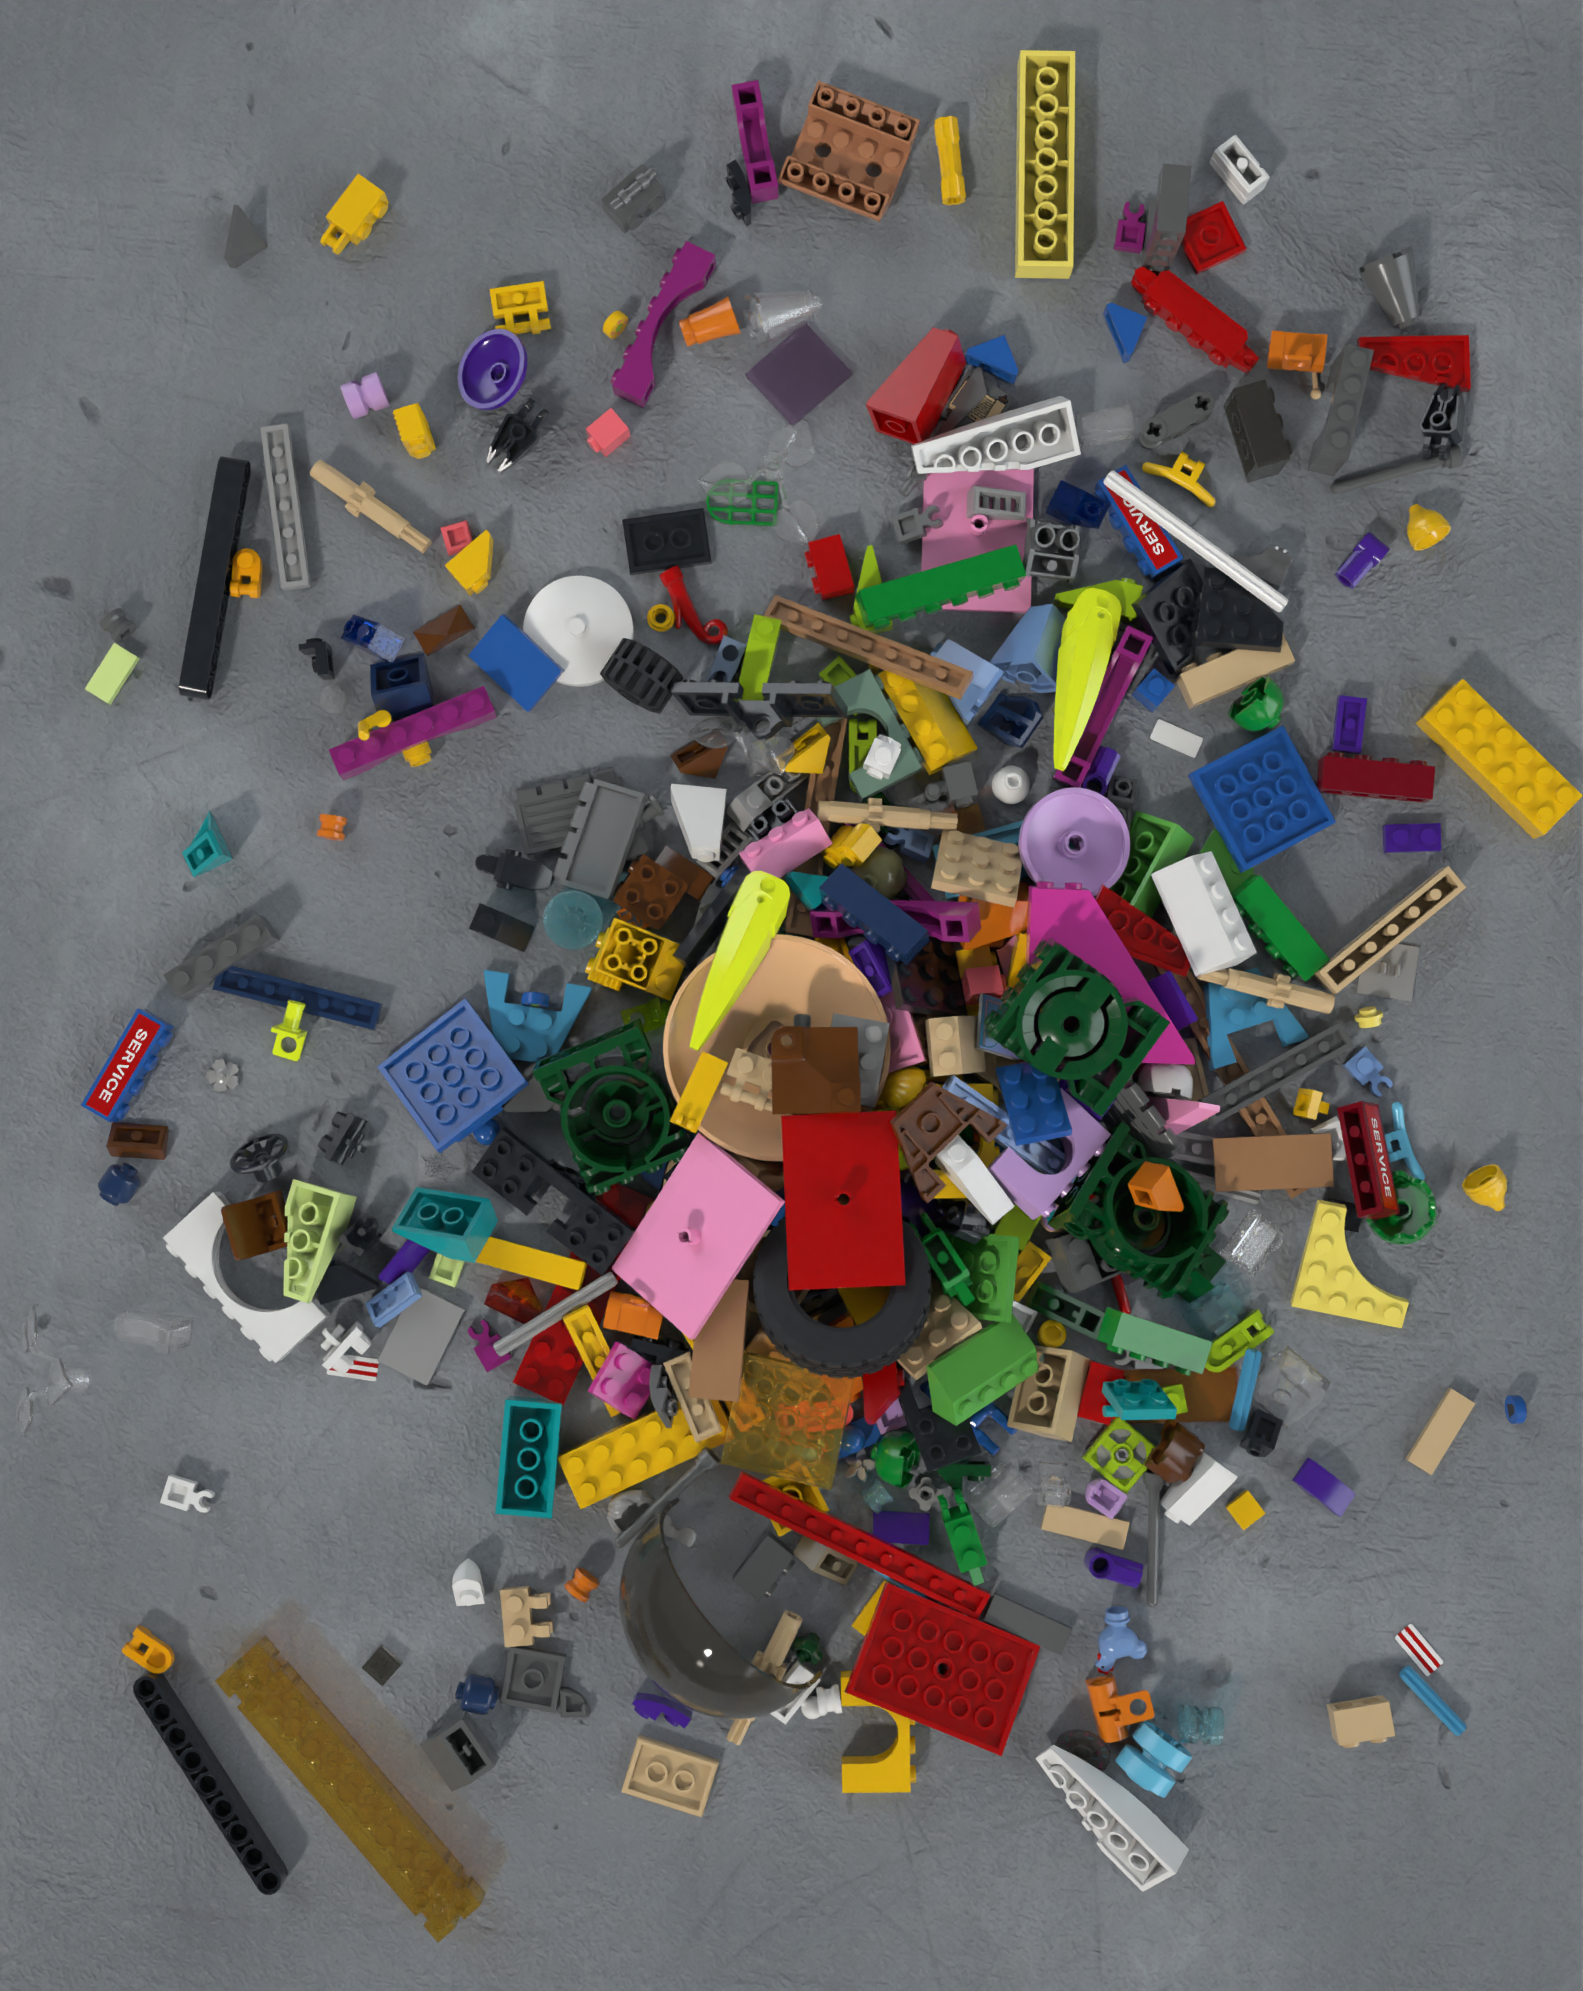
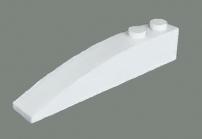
M1062 396L997 414L911 445L918 474L951 473L954 471L979 472L980 470H1030L1081 454L1071 401Z
M1055 1745L1037 1755L1036 1760L1057 1788H1062L1066 1793L1067 1798L1065 1800L1071 1809L1077 1808L1082 1815L1083 1820L1081 1823L1086 1830H1092L1099 1839L1097 1845L1102 1852L1142 1892L1177 1873L1189 1849L1155 1814L1128 1790L1094 1766Z

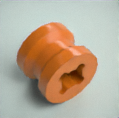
M320 814L319 821L321 822V827L317 830L316 836L324 839L344 841L343 827L347 824V818Z
M577 1567L574 1572L575 1576L572 1580H568L564 1587L572 1596L586 1603L590 1598L589 1593L592 1589H597L600 1582L584 1568Z

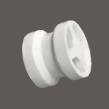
M839 1684L832 1685L831 1688L827 1689L822 1686L816 1687L819 1715L825 1716L828 1712L833 1711L836 1714L842 1713Z

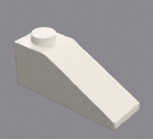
M959 1135L936 1156L935 1164L992 1225L1014 1207L1011 1200L978 1155Z

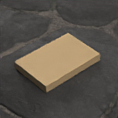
M638 1735L621 1792L702 1817L719 1760Z

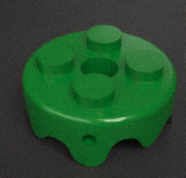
M1393 1171L1392 1176L1398 1204L1406 1205L1409 1208L1408 1213L1403 1217L1392 1215L1376 1220L1366 1219L1374 1234L1383 1241L1399 1245L1411 1244L1422 1239L1432 1229L1437 1216L1436 1201L1431 1189L1423 1180L1413 1178L1403 1171Z

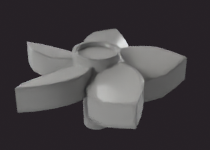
M864 1448L860 1450L856 1457H845L846 1462L852 1466L847 1470L845 1477L851 1478L857 1474L860 1480L866 1482V1470L870 1471L875 1468V1462L868 1459L866 1450Z

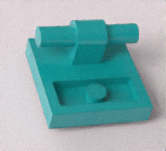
M1116 1379L1115 1381L1103 1382L1102 1393L1111 1404L1103 1406L1102 1413L1104 1417H1120L1121 1420L1176 1418L1177 1408L1157 1381L1151 1379H1142L1141 1381Z

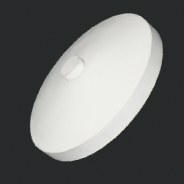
M588 576L564 577L544 587L530 603L523 625V632L565 670L556 682L576 687L590 686L604 681L600 672L623 638L633 640L634 638L633 620L624 599L607 583Z

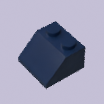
M424 653L370 665L371 697L377 712L380 710L388 711L392 717L391 721L414 715L434 706L433 691Z

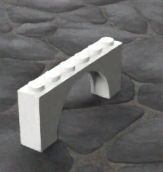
M220 1191L213 1192L163 1237L168 1243L166 1248L173 1256H179L186 1263L184 1267L192 1277H198L205 1284L203 1289L211 1298H217L224 1305L222 1307L223 1312L230 1319L233 1320L235 1318L242 1325L240 1328L242 1333L249 1340L254 1339L260 1345V1353L268 1361L273 1360L276 1363L287 1356L331 1314L323 1305H320L319 1300L315 1296H313L310 1303L300 1301L288 1308L269 1310L249 1305L231 1291L223 1278L219 1264V1247L226 1229L223 1223L221 1208L231 1203Z

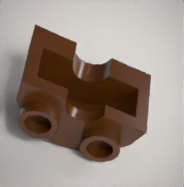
M1167 1419L1160 1432L1162 1435L1161 1442L1158 1446L1152 1448L1144 1466L1168 1483L1178 1480L1185 1482L1191 1477L1193 1473L1192 1466L1198 1456L1204 1451L1205 1445L1199 1440L1198 1436L1175 1419Z

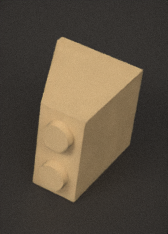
M978 1015L925 1020L930 1077L987 1072L985 1051L976 1049Z

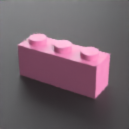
M808 808L805 811L796 813L791 820L782 826L773 828L768 835L759 841L747 845L745 850L740 852L739 855L750 873L753 871H763L781 878L832 845V842L819 819Z

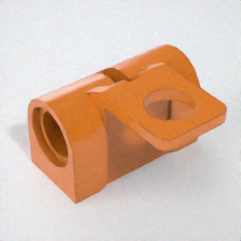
M1272 330L1267 369L1323 373L1328 335Z
M611 1291L603 1328L657 1340L664 1316L643 1297Z
M1113 1674L1085 1680L1098 1736L1102 1742L1111 1743L1123 1740L1129 1736L1127 1725L1154 1718L1155 1714L1150 1694L1147 1690L1119 1696ZM1135 1699H1141L1146 1704L1145 1711L1140 1715H1135L1130 1711V1704Z

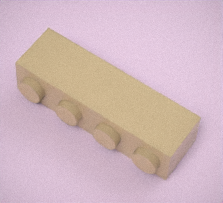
M1284 634L1282 636L1281 653L1232 649L1233 652L1226 655L1218 652L1206 658L1207 663L1200 666L1192 663L1182 668V673L1176 678V681L1188 708L1196 707L1254 682L1260 677L1268 676L1289 667L1295 659Z

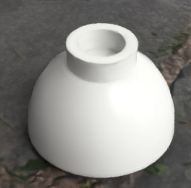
M1006 766L998 770L994 775L992 790L1001 802L1016 804L1024 800L1028 795L1030 779L1022 768Z

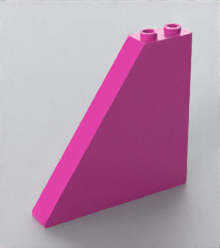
M1037 881L1036 886H1029L1026 963L1030 965L1036 955L1033 952L1043 939L1045 941H1048L1050 938L1054 939L1105 975L1115 985L1123 999L1137 997L1170 1021V1024L1141 1063L1195 1064L1194 1056L1090 890L1082 888V883L1065 882V887H1054V882ZM1083 977L1076 987H1064L1053 991L1040 1003L1034 1016V1033L1037 1041L1031 1049L1032 1053L1042 1041L1037 1022L1043 1004L1051 996L1061 991H1078L1087 979L1086 977ZM1110 996L1107 997L1100 1007L1104 1017V1031L1098 1043L1092 1050L1083 1055L1065 1056L1063 1060L1086 1058L1102 1045L1108 1032L1109 1021L1105 1007L1111 1001ZM1132 1006L1125 1007L1126 1013H1128ZM1067 1017L1063 1022L1064 1029H1074L1078 1023L1077 1017ZM1129 1025L1123 1047L1129 1041L1134 1032H1137V1030H1135Z

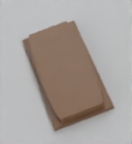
M1331 1133L1213 1139L1215 1192L1334 1187Z
M733 1280L694 1339L689 1397L739 1402L750 1287L749 1280Z

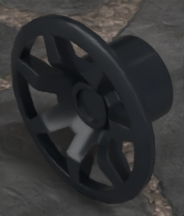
M266 1134L256 1137L242 1145L233 1154L230 1166L234 1172L239 1174L253 1173L259 1182L270 1181L282 1172L283 1168L279 1159L287 1151L288 1140L281 1134ZM268 1139L265 1147H262L260 1141ZM278 1140L282 1141V1143L276 1144ZM254 1145L255 1151L251 1152L246 1148Z

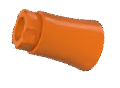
M728 296L712 306L688 315L689 318L679 321L687 347L697 342L699 345L721 337L741 334Z

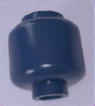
M123 1163L122 1165L112 1164L109 1166L98 1182L101 1198L115 1206L128 1203L141 1185V1180L136 1175L138 1170L128 1163Z
M469 1674L464 1682H458L455 1699L460 1700L459 1706L461 1710L485 1715L489 1709H494L499 1687L495 1686L494 1680L490 1677Z

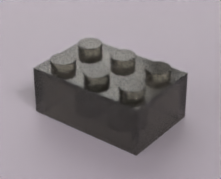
M1266 379L1234 388L1223 405L1247 483L1279 474L1292 454L1289 441L1287 439L1284 440L1282 417L1279 413L1276 414L1273 405L1275 403L1273 389L1267 386Z

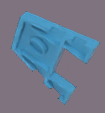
M1257 967L1244 971L1263 976ZM1211 982L1204 985L1206 1020L1209 1021L1207 1043L1208 1047H1210L1211 1060H1209L1210 1071L1237 1062L1227 1037L1228 1034L1272 1020L1282 1047L1309 1038L1285 1004L1283 1009L1266 1005V998L1224 988L1222 985Z
M484 970L493 1035L511 1059L536 1063L560 1052L574 1022L582 1011V1007L590 996L592 988L566 983L561 1012L506 1003L510 974Z

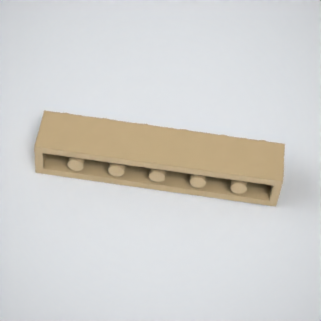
M1449 866L1439 869L1330 958L1313 976L1327 993L1337 994L1462 892L1466 886Z

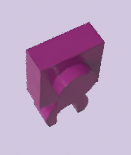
M1126 201L1122 211L1125 220H1118L1113 250L1140 254L1146 223L1138 221L1142 218L1145 207L1144 204H1140L1138 212L1131 213L1129 211L1130 202Z
M486 1319L480 1321L484 1328L483 1332L478 1334L471 1326L468 1328V1334L480 1343L473 1349L486 1372H489L511 1359L512 1355L510 1352L503 1356H499L496 1353L493 1345L501 1339V1336L498 1333L491 1337L489 1333L490 1324Z

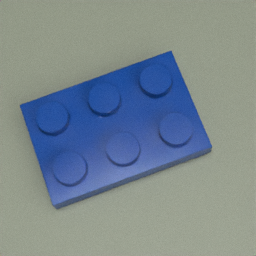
M1027 1062L996 1068V1077L1015 1146L1072 1135V1127L1056 1077L1042 1073Z

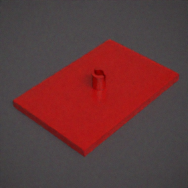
M897 1111L781 1116L789 1290L905 1285L898 1141L890 1124V1121L897 1115ZM844 1194L848 1197L849 1202L847 1205L839 1203V1195Z
M885 1582L844 1692L1002 1756L1041 1646ZM942 1664V1669L938 1672V1666Z

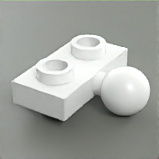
M797 1660L762 1706L764 1710L785 1725L800 1706L806 1718L817 1719L820 1717L818 1700L816 1696H809V1694L821 1679L816 1673Z

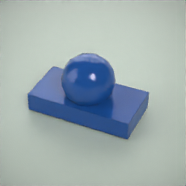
M505 1106L499 1107L458 1139L457 1142H460L473 1132L477 1142L482 1145H491L501 1130L499 1124L491 1118L501 1112Z
M865 1415L851 1421L845 1427L836 1428L820 1436L832 1463L850 1454L857 1453L863 1448L881 1441L883 1438L877 1424L868 1425L865 1421Z

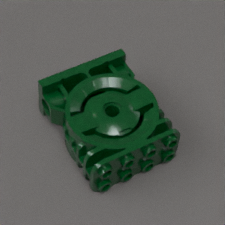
M1050 938L1048 941L1043 939L1033 952L1036 957L1031 964L1025 963L1018 972L1017 977L1019 980L1013 988L1009 986L1001 996L1000 1001L1003 1002L997 1011L992 1010L984 1020L983 1024L986 1025L985 1033L988 1037L1000 1043L1005 1049L1010 1050L1018 1058L1023 1059L1042 1073L1067 1080L1070 1093L1102 1117L1170 1024V1021L1137 997L1123 999L1118 989L1105 975L1054 939ZM1086 977L1087 979L1078 991H1061L1051 996L1043 1004L1037 1022L1042 1041L1032 1053L1031 1049L1037 1041L1034 1033V1016L1040 1003L1053 991L1064 987H1076L1081 979ZM1110 996L1111 1001L1105 1007L1109 1021L1108 1032L1102 1045L1086 1058L1066 1061L1065 1065H1059L1065 1056L1083 1055L1092 1050L1098 1043L1104 1031V1017L1100 1007L1107 997ZM1132 1006L1128 1013H1126L1125 1007ZM1067 1017H1077L1078 1023L1074 1029H1064L1063 1022ZM1129 1025L1135 1030H1137V1032H1134L1129 1041L1123 1047ZM1110 1065L1102 1080L1093 1076ZM1079 1079V1081L1075 1085L1074 1080Z
M640 1018L539 1060L532 1070L547 1100L561 1105L560 1117L564 1137L571 1148L574 1161L579 1166V1173L586 1182L588 1193L594 1192L595 1195L609 1191L611 1189L610 1185L617 1182L627 1184L637 1178L636 1175L641 1172L647 1171L649 1174L658 1171L663 1167V1163L673 1160L674 1163L679 1162L692 1143L685 1128L670 1122L676 1106L663 1079L648 1065L653 1050L646 1037ZM617 1046L623 1055L598 1058L599 1055L616 1049ZM646 1056L644 1062L638 1060ZM582 1062L589 1064L572 1082L567 1069ZM626 1075L639 1082L642 1080L647 1082V1084L639 1087L634 1082L626 1079L617 1078L605 1081L592 1091L586 1109L571 1115L572 1109L582 1106L588 1089L603 1077ZM564 1091L566 1096H563L558 1093ZM614 1105H620L625 1109L626 1113L622 1117H615L612 1115L610 1108ZM663 1106V1110L654 1114L652 1124L648 1131L641 1138L632 1143L624 1145H613L605 1143L599 1140L598 1138L586 1142L584 1141V1138H587L594 1134H597L602 1139L610 1142L619 1143L629 1141L637 1137L644 1130L649 1119L650 1111Z
M1121 1121L1108 1130L1111 1135L1105 1141L1106 1146L1098 1157L1097 1155L1091 1157L1088 1161L1091 1166L1081 1177L1076 1176L1073 1187L1063 1197L1048 1225L1056 1231L1063 1228L1080 1241L1090 1239L1097 1253L1109 1265L1121 1272L1130 1274V1277L1134 1280L1142 1278L1144 1280L1143 1287L1148 1290L1155 1287L1158 1290L1157 1296L1160 1299L1171 1298L1178 1291L1184 1292L1191 1283L1192 1279L1189 1276L1193 1269L1195 1270L1204 1259L1202 1252L1206 1246L1208 1247L1214 1241L1217 1235L1215 1232L1217 1225L1221 1224L1229 1214L1227 1209L1228 1202L1224 1199L1215 1202L1213 1200L1214 1192L1211 1190L1202 1192L1199 1186L1200 1183L1176 1163L1162 1158H1147L1144 1145L1128 1134L1130 1127ZM1147 1161L1169 1166L1184 1209L1182 1212L1161 1211L1135 1205L1130 1190L1119 1195L1114 1202L1113 1196L1118 1190L1128 1187L1130 1180L1144 1162ZM1108 1166L1116 1172L1112 1175L1109 1174ZM1138 1215L1143 1218L1144 1225L1139 1222ZM1169 1236L1166 1245L1157 1254L1151 1256L1143 1254L1161 1246Z

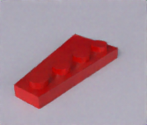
M1469 335L1359 337L1357 340L1358 347L1374 350L1369 370L1437 386L1445 384L1450 389H1454L1456 385H1459L1463 392H1469L1471 389Z
M1101 884L1095 900L1130 956L1186 977L1191 965L1179 938L1104 884Z

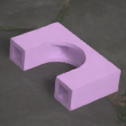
M1062 1088L1060 1090L1072 1127V1135L1060 1137L1065 1150V1161L1060 1172L1053 1175L1039 1173L1031 1168L1010 1147L1001 1152L987 1168L1005 1194L1032 1220L1041 1215L1046 1217L1056 1207L1054 1200L1059 1195L1063 1197L1073 1187L1072 1179L1076 1175L1081 1177L1091 1166L1088 1161L1093 1155L1098 1157L1106 1146L1105 1141L1111 1135Z

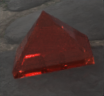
M528 1277L492 1284L484 1302V1305L523 1324L540 1315L542 1311L540 1302Z

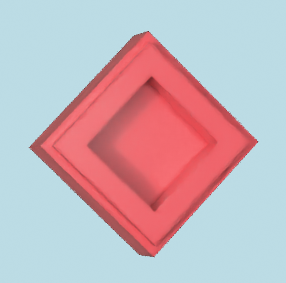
M467 520L440 528L449 556L458 554L473 541Z

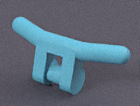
M1394 1102L1392 1104L1394 1131L1384 1133L1389 1161L1393 1162L1403 1158L1413 1178L1424 1181L1425 1174L1414 1156L1406 1132L1403 1105L1400 1102ZM1397 1140L1399 1150L1393 1151L1390 1142Z

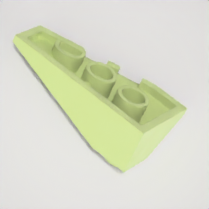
M293 1179L285 1205V1216H288V1233H285L284 1242L287 1243V1259L284 1261V1296L305 1303L311 1302L340 1243L338 1238L346 1231L349 1225L356 1196Z

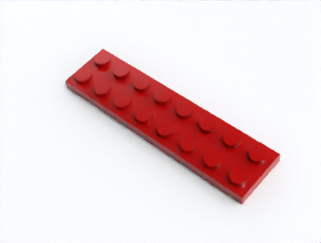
M618 1182L610 1185L611 1189L609 1191L596 1195L600 1202L635 1229L638 1228L645 1217L647 1206L655 1200ZM571 1251L569 1258L583 1261ZM620 1254L607 1270V1272L611 1271L618 1282L616 1286L587 1303L598 1326H600L606 1313L610 1293L616 1290L621 1279L612 1270ZM588 1264L581 1289L602 1276ZM556 1284L545 1311L578 1290ZM563 1319L532 1338L512 1382L554 1402L562 1403V1405L565 1404L583 1364V1360Z

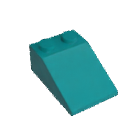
M416 1187L391 1229L394 1233L447 1258L475 1263L498 1219L489 1198Z

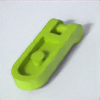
M849 719V774L864 765L875 738H877L876 719H868V722H857V719ZM857 733H868V740H857ZM849 779L850 788H851V790L853 791V793H855V794L857 795V793H856V791H855V789H854V787H853V785H852V783H851V781H850V779Z
M1258 1308L1248 1313L1242 1320L1212 1341L1205 1365L1207 1370L1212 1372L1225 1370L1243 1357L1248 1348L1254 1349L1275 1332L1270 1324H1265L1262 1319L1263 1315ZM1251 1325L1258 1331L1253 1336L1247 1330Z

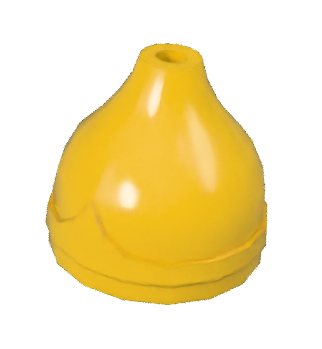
M1414 504L1409 508L1407 536L1414 550L1419 551L1429 548L1441 541L1450 532L1451 526L1449 522L1437 511L1423 508L1419 504Z
M1491 1164L1478 1168L1462 1182L1463 1191L1473 1202L1488 1206L1495 1211H1500L1505 1207L1504 1199L1508 1181L1498 1165Z

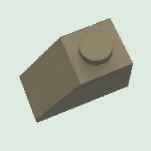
M806 1536L799 1540L798 1545L793 1551V1554L810 1570L843 1585L847 1584L860 1564Z

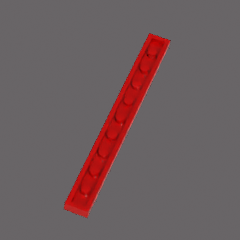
M744 1471L740 1473L729 1494L730 1500L978 1620L991 1596L989 1591L977 1585L974 1586L973 1583Z

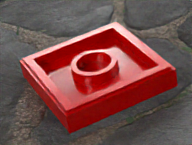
M1224 201L1187 217L1186 233L1181 245L1196 275L1245 253L1247 248Z

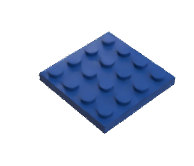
M1284 726L1263 735L1188 775L1240 873L1336 823Z
M466 998L377 1066L439 1153H442L529 1085L526 1078Z

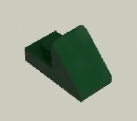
M1206 1246L1202 1252L1204 1255L1202 1263L1191 1272L1189 1277L1192 1280L1187 1289L1182 1293L1180 1291L1177 1292L1188 1303L1193 1302L1215 1287L1210 1281L1227 1262L1209 1246Z
M963 1460L939 1469L937 1472L953 1490L960 1488L962 1493L963 1476H967L969 1481H984V1477H991V1464L989 1461Z

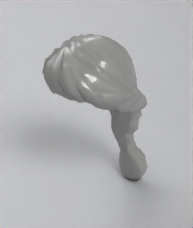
M626 1488L615 1493L607 1508V1520L612 1530L620 1535L656 1499L646 1490ZM664 1510L641 1530L644 1531L650 1527L658 1529L665 1537L679 1540L688 1547L695 1543L697 1537L693 1528L683 1527L677 1529Z

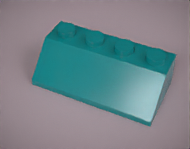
M509 1396L505 1399L495 1514L553 1518L562 1403L520 1396Z

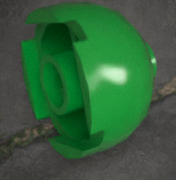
M1269 676L1266 679L1260 677L1242 691L1241 694L1244 697L1240 704L1237 706L1233 702L1228 711V716L1243 729L1260 731L1266 727L1273 728L1281 720L1280 713L1284 707L1282 690Z
M898 1429L883 1436L880 1443L876 1442L874 1444L871 1458L875 1459L876 1472L883 1481L905 1489L914 1474L909 1472L913 1464L918 1465L920 1451L913 1433Z

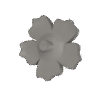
M216 1059L212 1065L214 1070L206 1071L205 1078L209 1080V1083H215L213 1090L218 1093L227 1091L228 1087L235 1089L239 1085V1077L235 1076L240 1071L237 1064L229 1062L226 1065L224 1059Z

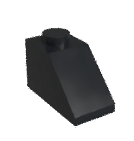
M479 903L469 927L470 930L522 952H525L535 928L530 924Z
M332 1260L316 1291L320 1305L374 1290L379 1288V1283L345 1263L336 1265L335 1260Z

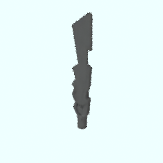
M980 367L974 370L952 402V405L956 406L946 421L938 423L930 438L955 429L987 395L983 372ZM914 461L907 473L906 481L898 492L907 498L916 485L927 479L928 473L918 474Z

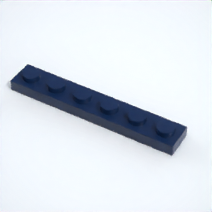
M231 966L218 975L213 986V990L284 1008H287L288 1000L299 1001L306 1004L303 1010L304 1013L375 1031L383 1005L382 1003Z

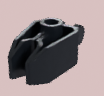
M1442 384L1434 392L1419 424L1424 437L1422 447L1423 459L1429 460L1433 453L1434 445H1440L1439 460L1446 461L1449 457L1451 446H1456L1463 439L1465 405L1459 385L1455 386L1451 398L1447 400L1448 390L1446 385Z
M532 398L528 399L517 415L515 413L506 414L490 445L486 462L491 464L500 451L505 450L507 452V457L497 470L500 473L515 465L540 441L537 430L547 418L549 412L543 409L538 413L531 426L527 424L523 419L534 407L535 401Z
M505 849V853L500 852L499 857L482 854L476 857L475 860L478 870L494 875L493 881L497 882L496 887L512 891L513 886L530 891L549 889L553 872L540 862L522 858L521 852L511 849Z
M968 1198L942 1201L935 1210L943 1214L940 1219L932 1221L936 1228L939 1227L943 1232L974 1245L981 1240V1237H988L990 1230L986 1228L987 1219Z

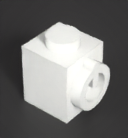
M879 735L878 738H875L863 769L867 770L866 773L876 779H889L901 752V744L890 737Z

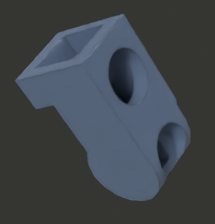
M724 635L708 682L710 680H720L726 683H733L745 656L747 645Z

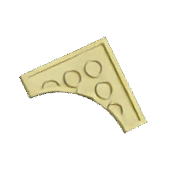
M1317 1199L1290 1301L1291 1306L1402 1328L1409 1305L1408 1300L1390 1294L1376 1285H1372L1361 1274L1349 1255L1345 1241L1346 1206Z

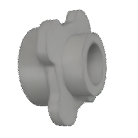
M923 1477L916 1487H912L909 1490L910 1498L915 1499L923 1511L930 1510L931 1504L938 1500L937 1496L943 1494L941 1489L936 1488L932 1484L930 1477ZM927 1491L929 1493L928 1496H924L923 1492Z

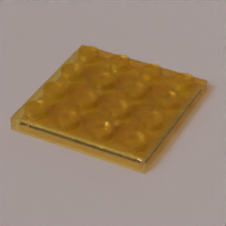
M744 1351L739 1402H732L721 1464L831 1490L833 1488L855 1378H848V1376H843V1379L830 1378L824 1374L820 1376L808 1372V1369H802L789 1361Z

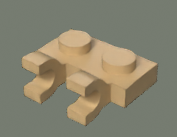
M530 1586L502 1588L500 1590L505 1647L533 1645L535 1643L534 1636H551V1633L554 1632L553 1621L533 1623L532 1608L545 1609L548 1608V1605H551L550 1592L530 1594Z

